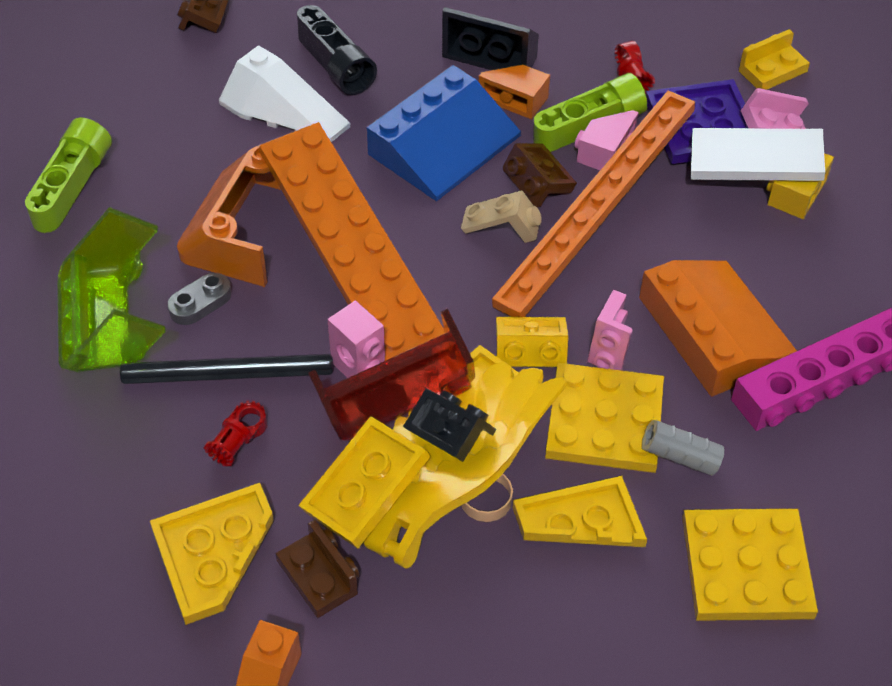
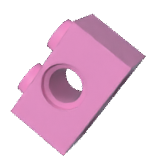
M356 300L328 318L330 353L333 358V365L358 388L368 381L377 379L385 370L384 325Z

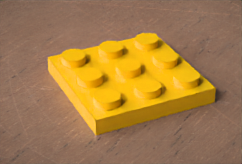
M557 363L556 377L562 376L567 381V387L552 403L545 459L656 473L658 456L642 449V439L647 426L652 420L661 422L664 376Z
M798 509L684 510L682 520L696 621L815 619L818 609Z

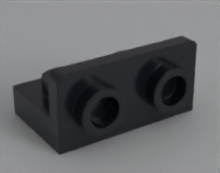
M427 388L403 425L411 433L464 462L482 430L492 436L497 430L486 422L489 415L479 408L469 404L464 409L460 407L462 400L451 393L442 390L440 395Z

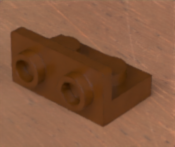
M183 0L177 16L182 18L178 28L184 31L189 20L216 33L228 0Z
M515 143L503 165V171L518 189L525 193L533 206L536 207L542 206L548 193H572L577 184L543 143Z
M314 519L308 523L309 534L276 552V559L318 619L358 595L356 578L359 577V572L349 556L343 558L337 550L338 543L332 532L328 528L322 530Z

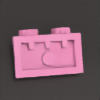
M757 88L741 109V113L748 128L806 129L800 115L809 103L804 97Z
M616 290L612 291L597 318L587 362L596 365L598 368L622 371L633 329L624 325L628 315V311L623 309L627 295Z

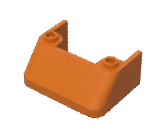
M259 146L247 151L221 172L179 239L177 249L180 260L186 265L265 287L268 281L263 246L234 239L238 231L237 222L234 218L255 183L281 190L259 153Z

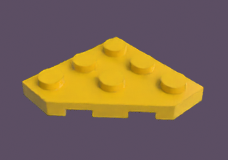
M260 483L150 520L185 625L225 610L274 521L273 513Z

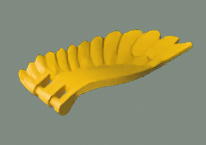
M504 361L491 365L485 372H482L479 367L470 365L460 372L453 381L443 377L436 380L429 390L440 395L442 390L451 393L462 400L460 407L464 409L469 404L479 408L489 415L486 422L497 430L493 436L482 430L464 462L403 427L419 400L414 399L408 410V417L399 416L395 420L393 430L424 448L430 455V458L365 539L364 546L382 557H393L394 562L403 568L411 567L417 558L424 532L452 510L486 491L506 471L540 418L567 387V381L562 376L542 383L543 370L538 368L522 369L514 377L512 367ZM403 527L407 531L401 542L398 543L397 536L400 528Z

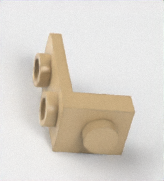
M521 190L467 206L461 229L464 233H470L509 222L524 243L537 239L539 225L541 224V214L539 209L533 206Z

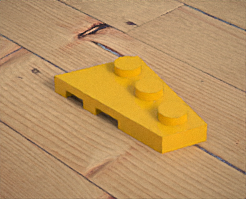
M622 476L513 500V511L523 540L646 547L647 537Z

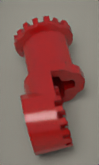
M633 40L617 44L615 48L617 51L614 52V54L618 55L615 56V59L618 58L619 60L616 61L617 64L620 63L617 68V74L622 76L626 73H632L638 78L644 91H649V87L652 88V84H655V78L644 70L638 44Z
M253 400L252 402H241L240 406L237 405L231 415L222 422L223 428L215 439L204 445L205 453H208L209 457L214 456L212 458L213 461L218 459L217 463L219 465L221 463L224 467H230L234 463V455L241 446L265 432L267 417L264 407L259 402L256 403ZM247 414H256L260 417L259 422L253 426H245L240 421Z

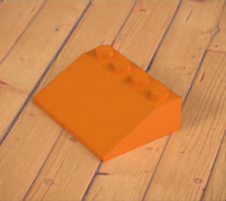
M673 260L644 271L639 298L711 397L734 388L738 378L797 351L727 261Z

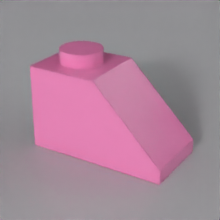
M631 110L592 119L585 131L580 130L576 137L575 148L578 149L577 162L601 170L636 129L639 112Z

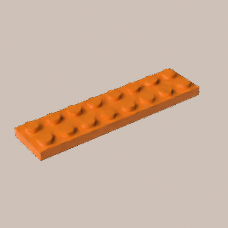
M317 122L259 145V153L347 304L349 305L356 300L384 325L385 368L446 341V331L321 124Z

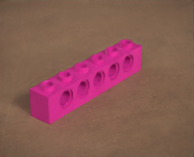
M892 308L738 378L731 401L755 431H758L768 425L774 427L784 421L787 416L798 411L800 413L806 412L815 403L827 397L833 399L850 386L855 384L863 385L874 375L884 370L886 372L892 371Z

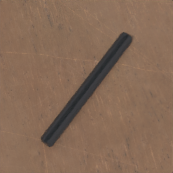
M330 354L130 362L122 363L119 372L121 382L124 384L330 375L333 372V358Z

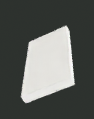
M693 128L691 179L824 181L823 129Z

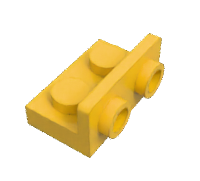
M788 29L744 48L739 72L756 88L767 90L808 72L810 62L791 46L794 33Z
M496 317V356L511 367H557V363L567 364L568 330L565 317Z

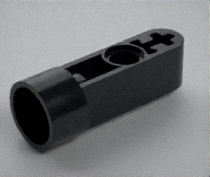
M307 5L299 8L297 11L299 41L326 69L331 79L344 93L356 95L367 90L377 75L375 62L320 7Z

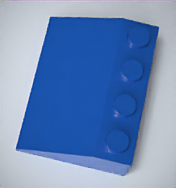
M454 65L367 127L368 155L436 202L521 136L519 128L481 84Z

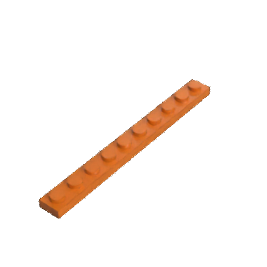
M669 90L663 95L492 298L493 308L511 317H525L695 111V101Z

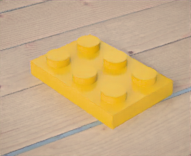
M370 416L298 506L306 514L358 549L429 460L430 455L421 446Z

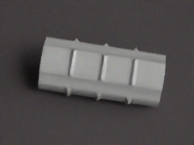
M652 420L649 423L642 439L643 450L653 453L658 457L674 461V463L687 466L691 470L695 469L711 476L717 473L724 457V446L709 441L708 438L704 439L692 434V432L678 429L675 425L671 426L658 420Z

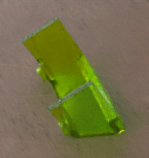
M109 207L65 258L57 279L59 365L61 368L73 372L119 367L122 363L137 362L143 359L146 352L165 333V326L128 314L127 287L141 275L143 263L140 258V251L158 232L157 225Z

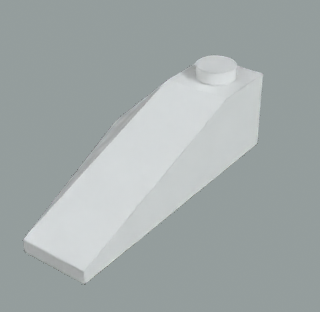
M257 46L236 62L219 98L221 106L240 118L249 121L253 117L267 121V126L273 128L281 125L297 131L319 122L331 142L350 128V122L282 59L260 46Z

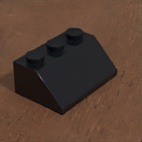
M444 7L442 11L443 58L488 70L518 65L532 68L537 58L538 33L528 28Z

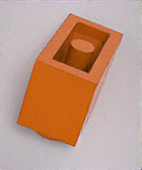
M518 65L481 72L479 83L501 108L532 120L548 99L550 75L525 65Z
M260 620L243 654L236 686H288L301 657L298 632Z

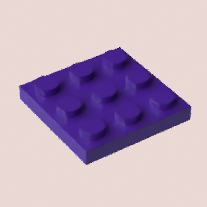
M734 79L646 91L649 112L668 90L695 101V111L665 146L671 164L692 161L693 128H748L741 113L745 102Z

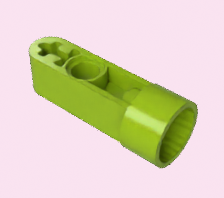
M626 73L605 82L599 87L538 112L534 117L533 143H543L552 152L575 142L579 131H585L592 119L631 110L639 112L638 115L645 113L647 110V98L642 84L635 75Z
M75 118L60 139L58 148L25 199V205L35 230L48 233L56 230L61 225L93 170L100 165L112 145L110 134L99 123L88 118Z

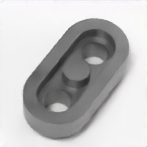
M208 273L174 293L168 300V310L171 319L180 325H190L226 304L232 294L229 279L220 273Z

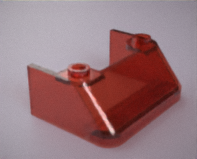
M448 308L441 311L444 334L332 386L325 388L316 370L308 372L340 440H349L350 442L370 416L385 424L411 412L426 388L440 395L442 390H445L457 396L472 387L470 382L475 379L474 361Z

